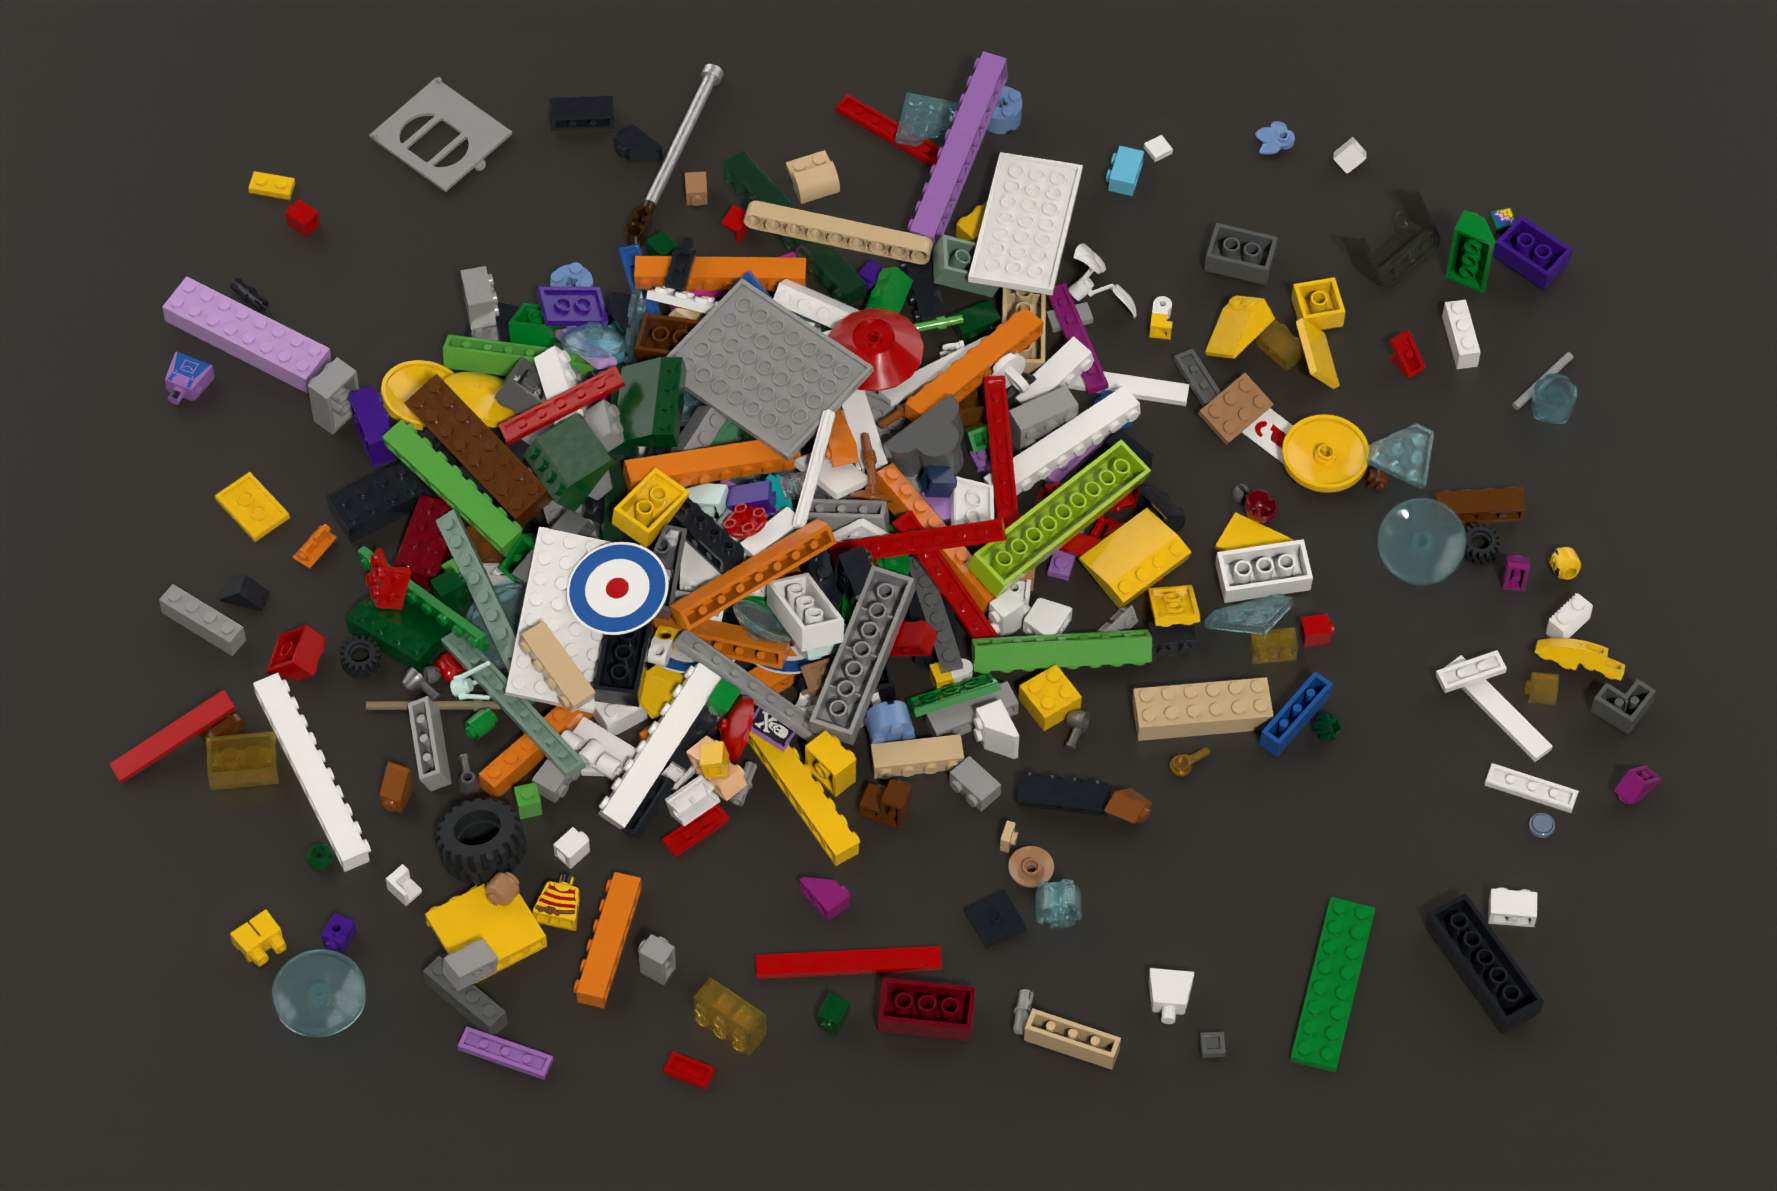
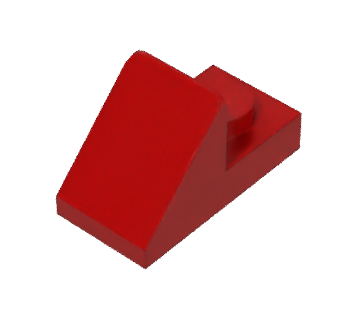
M1404 330L1389 340L1394 352L1389 357V360L1407 378L1413 377L1426 368L1409 330Z

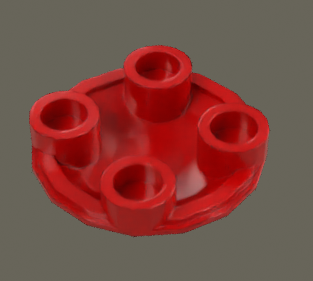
M741 503L735 506L734 512L723 525L729 535L734 538L751 537L765 527L767 513L763 507L747 506Z

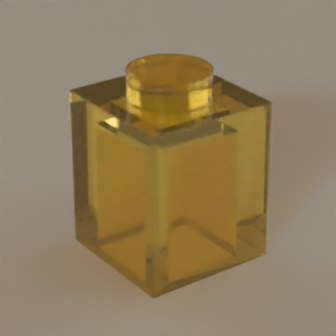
M1532 672L1530 681L1526 680L1525 694H1529L1528 703L1555 705L1558 696L1559 675Z

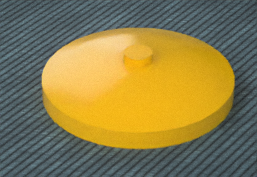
M413 360L400 363L391 368L383 378L380 390L383 407L387 409L388 414L397 422L402 420L407 425L409 423L412 424L416 430L423 431L424 426L409 411L404 402L435 374H438L444 381L445 378L455 373L447 367L431 361Z
M459 372L444 379V382L488 427H499V424L516 416L515 412L501 406L497 399L494 398L504 382L503 379L480 372Z
M1325 414L1304 418L1293 425L1285 436L1282 448V460L1288 474L1305 488L1326 493L1342 491L1356 484L1365 474L1370 457L1367 439L1356 425L1344 418Z

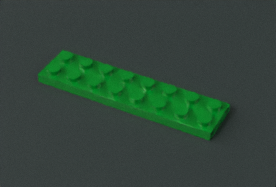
M1334 897L1330 898L1290 1062L1336 1073L1375 907Z

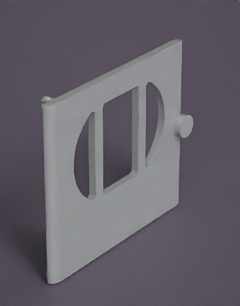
M437 77L369 136L373 141L446 193L473 168L477 171L485 169L486 163L484 159L512 135V131L444 84L441 77ZM423 116H434L404 143L400 142L401 131L410 121ZM440 121L445 122L460 133L428 162H425L408 150ZM464 140H468V150L460 161L446 167H434Z

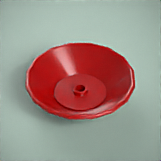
M870 308L853 312L837 322L828 335L873 366L874 372L857 390L878 392L895 388L911 378L922 362L924 345L919 330L907 317L891 310Z

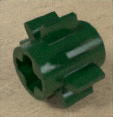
M1335 713L1319 714V718L1314 722L1315 734L1320 735V740H1335L1336 735L1342 729L1340 720L1335 718Z

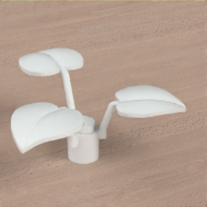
M1086 244L1078 245L1074 253V259L1084 262L1090 268L1083 277L1068 288L1071 295L1077 301H1080L1087 294L1091 297L1096 293L1111 289L1129 308L1133 318H1135L1136 307L1134 301L1118 284H1109L1092 290L1094 284L1088 277L1094 271L1098 274L1103 273L1106 267L1102 259Z

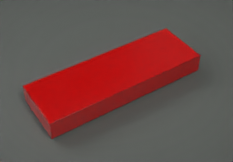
M716 804L686 826L681 825L662 838V844L676 859L730 822V817Z

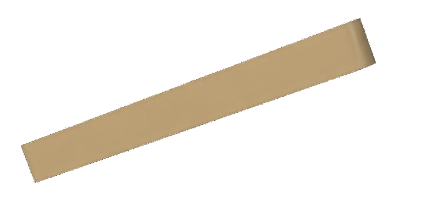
M751 201L748 204L744 218L745 225L751 229L915 264L928 263L933 247L932 240L926 236L761 201Z

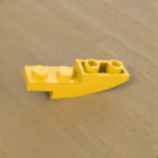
M1569 638L1542 639L1536 643L1534 653H1537L1542 659L1557 662L1565 669L1571 668L1576 670L1580 663L1588 670H1596L1603 673L1608 679H1617L1621 681L1625 671V664L1607 657L1609 648L1595 643Z

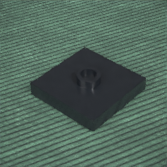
M1005 890L964 909L965 915L985 949L1026 931L1027 928Z

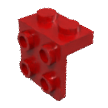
M376 548L375 555L372 554L370 573L366 575V586H369L370 598L373 599L376 608L402 610L411 570L410 568L388 566L382 548Z

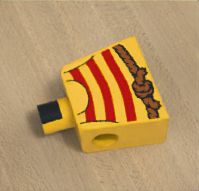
M562 874L559 883L551 881L546 883L533 908V916L538 923L576 931L580 894L579 888L572 886L574 881L572 876Z

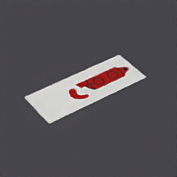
M1269 409L1242 433L1283 463V442L1293 425L1272 409Z

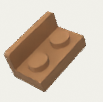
M835 656L800 667L808 689L801 691L802 696L811 694V697L820 695Z

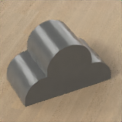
M950 394L884 443L883 447L888 465L893 463L905 477L915 476L921 472L924 473L927 466L952 467L955 476L961 470L964 461L960 445L964 435V428L956 398Z

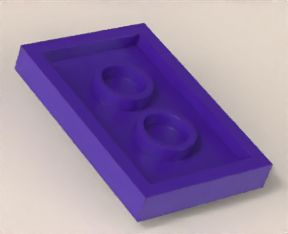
M538 287L537 295L545 326H607L609 320L600 287Z

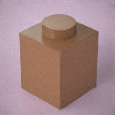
M706 172L685 173L687 205L700 206L708 204Z

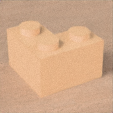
M706 735L687 750L686 753L697 776L702 775L715 788L712 791L728 801L747 785L743 777L745 772L738 764L733 765L729 761L728 777L706 779L700 767L701 745L719 742Z

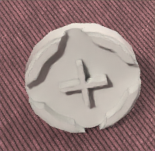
M1015 352L1014 355L1012 353L1006 354L993 366L992 370L994 372L989 377L1005 376L1006 389L1012 385L1020 393L1024 394L1030 388L1027 381L1021 376L1026 361L1018 352Z

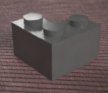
M1638 679L1626 694L1606 683L1594 697L1591 712L1629 735L1653 704L1656 690Z

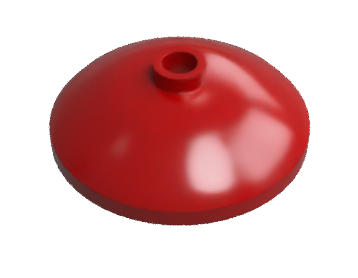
M749 696L739 698L731 706L725 717H721L718 724L720 741H724L729 753L730 762H736L739 759L750 735L754 716V702L752 697Z

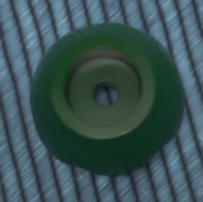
M316 843L306 851L305 860L313 869L324 870L332 864L334 852L329 845Z

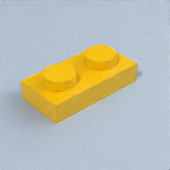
M254 171L248 187L249 193L290 200L295 186V178Z

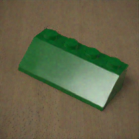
M1464 210L1454 228L1445 278L1485 293L1496 241L1485 218L1477 213Z

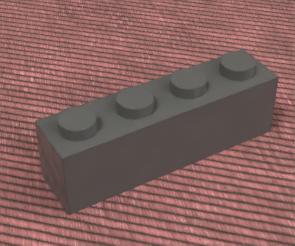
M438 956L423 970L425 984L482 1032L496 1036L508 1024L506 1011L474 984L457 991L442 973L444 959Z

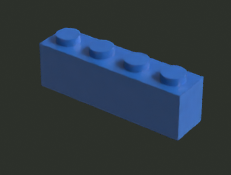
M1314 672L1261 732L1259 745L1278 757L1329 700L1333 683L1317 672Z

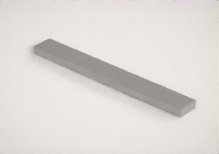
M684 629L674 640L672 646L696 663H701L740 689L741 695L752 697L755 705L809 743L819 736V734L811 732L809 723L811 716L691 631Z

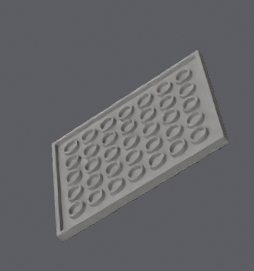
M742 278L666 356L683 357L687 369L685 390L709 407H712L716 412L788 461L818 431L823 411L829 409L836 412L874 372L872 365Z

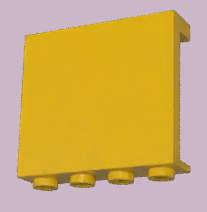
M487 882L472 887L469 892L461 896L452 897L447 903L435 906L425 914L427 926H431L447 954L457 952L465 948L469 943H475L483 939L498 957L497 971L495 973L547 947L546 935L520 893L508 906H501L499 904L494 906L487 900L488 895L485 890Z

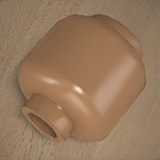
M509 872L495 874L485 888L488 895L487 900L494 906L498 904L508 906L519 894L518 879Z

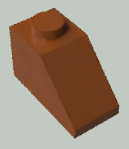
M388 762L379 794L381 806L388 811L402 813L413 792L410 769Z
M1128 788L1115 791L1104 811L1131 823H1139L1149 817L1151 813L1150 807L1153 803L1134 789Z

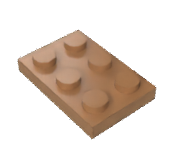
M1244 373L1203 407L1198 414L1217 436L1228 445L1274 404L1251 378Z

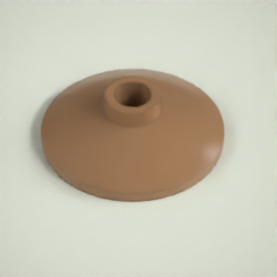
M1026 846L1012 854L1008 869L1010 876L1016 883L1024 887L1035 888L1046 884L1051 879L1054 872V862L1050 854L1044 849L1036 846ZM1031 868L1034 869L1035 872H1028L1027 870Z

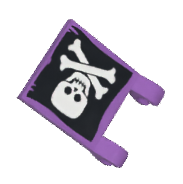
M760 707L754 713L751 732L784 752L795 732Z

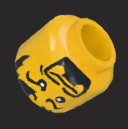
M1570 547L1557 548L1549 558L1554 574L1560 579H1572L1577 576L1581 569V561L1576 551Z

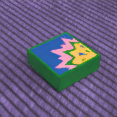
M1510 207L1490 211V218L1496 232L1508 230L1516 221Z

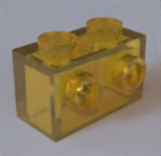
M1275 319L1256 337V346L1285 371H1288L1305 357L1301 339L1293 336L1286 325L1280 324Z
M1295 627L1251 631L1249 649L1252 664L1296 660L1298 642Z

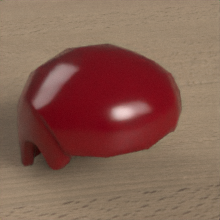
M1265 490L1251 491L1246 496L1245 513L1255 522L1267 523L1273 520L1278 513L1276 499L1271 500L1268 492Z

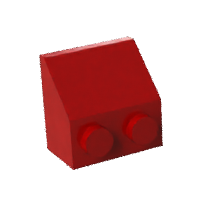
M307 625L279 634L266 672L272 675L278 673L281 677L302 680L313 676L317 671L319 658L324 651L323 646L326 638Z

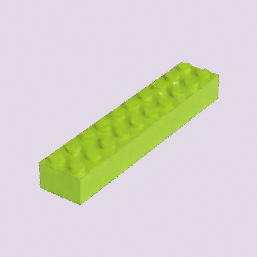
M1121 439L1005 529V541L987 543L978 550L966 567L996 598L1140 486L1151 470Z

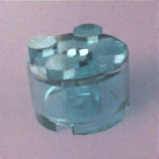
M1552 373L1536 382L1531 400V408L1537 420L1551 424H1564L1571 417L1578 392L1576 386L1570 382L1567 376Z
M1064 879L1060 882H1040L1038 884V889L1035 892L1036 921L1039 924L1044 925V922L1050 923L1051 928H1067L1074 926L1077 919L1079 921L1082 919L1081 890L1074 885L1073 880Z

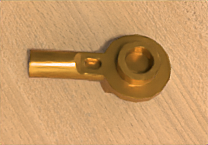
M1204 747L1189 756L1187 754L1175 756L1169 765L1171 772L1181 777L1188 775L1192 770V765L1210 755V750Z

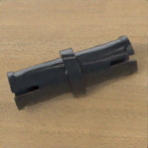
M240 278L233 280L238 286L231 283L230 288L238 293L245 303H250L259 312L266 310L261 304L268 307L269 302L262 298L254 287H249Z

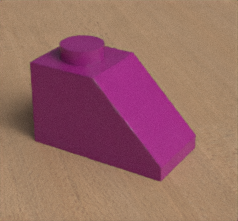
M1519 555L1506 556L1503 589L1525 592L1530 571L1529 558Z
M1644 765L1629 769L1614 791L1619 795L1618 798L1622 802L1632 805L1639 803L1662 779Z
M808 877L799 879V890L827 922L850 907L849 891L845 886H840L835 880Z

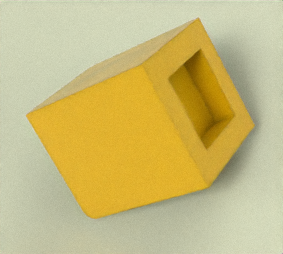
M724 741L701 745L700 767L706 779L728 777L729 753Z

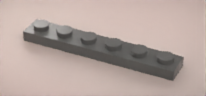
M909 557L911 564L909 575L915 581V593L924 621L929 622L930 626L937 631L933 649L941 674L963 669V662L941 594L916 557Z

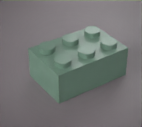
M947 235L941 236L932 249L934 283L988 297H993L999 289L997 286L968 282L977 243Z

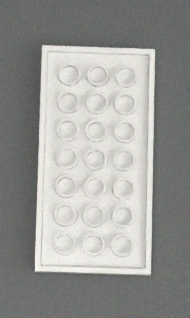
M1000 152L968 282L1053 295L1083 165Z
M544 527L538 528L505 695L562 707L555 690L551 691L548 688L544 675L535 670L532 665L533 660L529 655H525L519 647L521 634L541 621L546 623L590 685L594 686L604 634L586 628L574 617L567 602L566 590L569 576L579 560L593 549L614 542ZM593 698V700L577 710L593 713L596 704L595 699Z

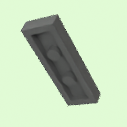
M1194 349L1174 355V363L1201 405L1205 407L1221 391Z

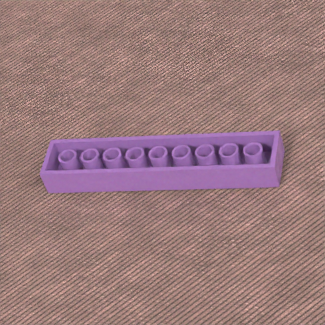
M983 51L981 57L976 59L974 64L975 72L973 76H969L966 85L968 89L966 94L962 93L959 105H961L959 111L954 112L952 118L953 126L945 134L944 140L946 143L938 151L937 159L939 160L931 168L929 183L926 182L924 185L923 199L917 202L915 208L916 216L914 219L911 218L908 224V231L910 233L926 236L932 240V249L941 236L945 234L1007 82V58Z

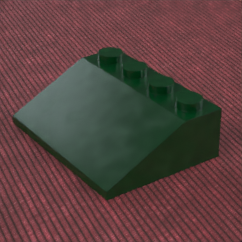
M659 357L622 367L621 377L626 386L619 389L617 408L620 412L619 418L624 430L623 437L625 442L619 446L678 447L687 373L683 357Z
M579 413L536 438L523 454L555 503L573 512H576L615 462Z
M369 595L346 618L349 633L358 636L359 639H361V635H365L366 640L368 637H371L373 642H377L381 652L408 668L413 667L420 674L423 672V667L428 666L443 648L441 638L452 632L446 625L444 627L441 626L432 615H426L417 604H411L406 597L402 610L376 608L373 599Z

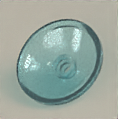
M590 322L565 332L561 337V345L565 350L576 355L601 358L622 353L626 348V340L619 332L597 322Z
M748 600L735 602L733 606L734 614L741 627L749 633L748 636L750 638L767 643H787L792 640L770 609Z

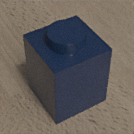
M927 466L920 479L925 497L950 498L957 486V478L954 476L952 467Z

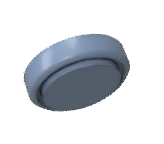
M1537 813L1530 818L1529 830L1534 836L1546 838L1553 834L1555 821L1550 815Z

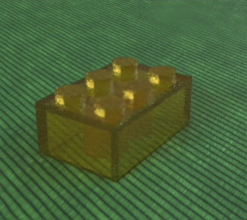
M274 731L206 737L208 779L211 790L279 784L277 742Z
M710 977L693 997L694 1018L696 1022L702 1027H709L718 1038L731 1042L737 1051H744L751 1055L767 1036L766 1014Z

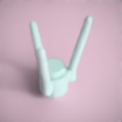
M490 661L482 663L461 675L454 676L450 683L452 694L455 697L458 696L459 700H489V695L469 694L470 691H473L474 685L478 683L467 677L489 666Z

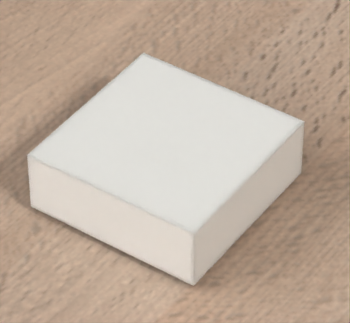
M1162 135L1144 143V149L1154 162L1173 153L1172 147Z

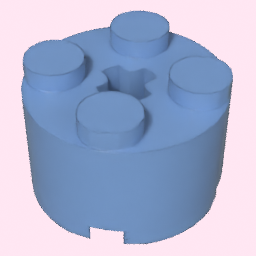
M1007 86L1002 91L987 128L988 131L995 134H1006L1007 131L1012 129L1014 131L1021 123V93Z
M574 262L558 268L551 274L550 287H593V278L586 268L582 267L580 263Z
M887 701L871 707L866 712L867 717H864L872 744L905 741L915 738L910 713L904 702L894 701V704L888 705Z

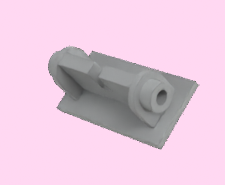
M1133 606L1119 608L1110 618L1112 624L1106 622L1096 632L1130 630L1138 622Z

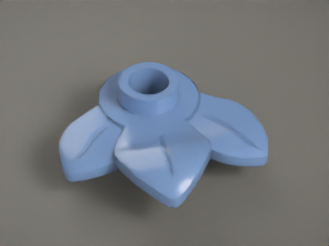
M1273 121L1270 127L1261 128L1255 133L1256 138L1263 142L1259 153L1263 155L1276 154L1280 149H1289L1295 141L1294 133L1287 129L1286 124L1279 121Z

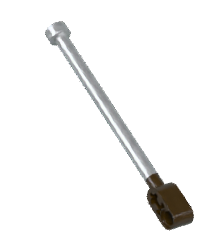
M706 64L701 73L702 82L643 205L634 208L625 226L627 246L639 244L641 248L650 233L652 213L713 86L718 85L724 75L723 70L717 65Z

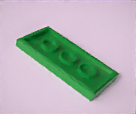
M990 673L981 674L907 698L905 701L908 709L914 716L919 717L999 691L1001 687L999 682Z

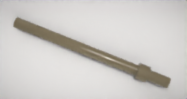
M474 699V701H433L440 710H474V712H478L480 709L484 710L485 708L501 710L495 701ZM366 701V710H408V703L413 701Z

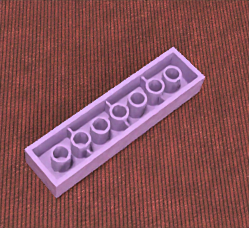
M187 276L162 306L166 322L306 393H309L308 384L310 380L315 376L317 377L324 367L332 362L330 348Z

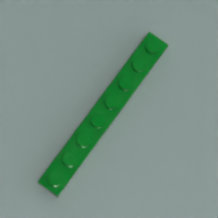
M363 546L358 550L359 563L363 569L369 571L371 570L372 554L375 555V553ZM411 579L409 580L405 597L411 604H417L426 615L435 617L441 626L444 627L446 625L456 637L465 639L473 649L477 648L485 653L490 648L487 635Z

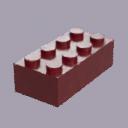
M423 495L419 496L393 567L410 568V579L420 587L432 590L430 580L442 574L441 565L447 562L451 555L436 520L451 511L452 508L444 500Z
M883 977L878 1032L971 1041L976 987Z

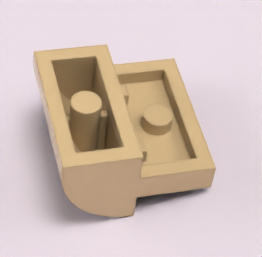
M825 150L786 162V169L792 179L793 189L801 204L840 192L836 168L833 161L830 162Z

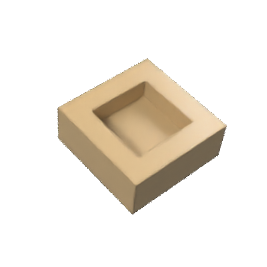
M1006 822L1000 840V851L1009 853L1011 845L1015 846L1018 838V832H1015L1016 823Z

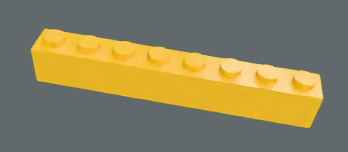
M750 731L747 742L834 865L837 866L859 854L860 839L854 831L851 832L849 830L847 820L842 814L839 815L837 813L833 800L825 796L820 782L812 778L810 768L807 764H802L797 750L794 747L791 748L788 744L783 752Z

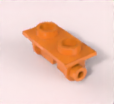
M327 524L320 525L292 558L310 569L337 537L329 532L331 528Z

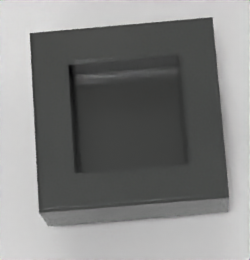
M1224 1032L1200 1033L1202 1058L1225 1057Z

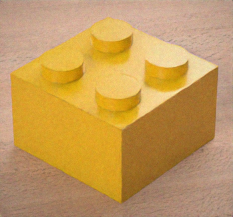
M1335 277L1293 284L1291 299L1298 320L1303 318L1320 330L1343 326L1345 309Z
M1054 665L1019 685L1018 699L1042 730L1046 731L1066 719L1070 711L1081 710L1082 696L1060 668Z
M825 730L805 746V764L810 768L812 775L835 797L856 782V757L850 750H846L841 746L839 739L835 735L831 736Z

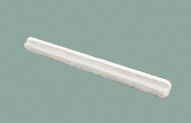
M829 409L824 410L822 413L793 521V527L796 529L805 526L808 520L836 415L835 412Z

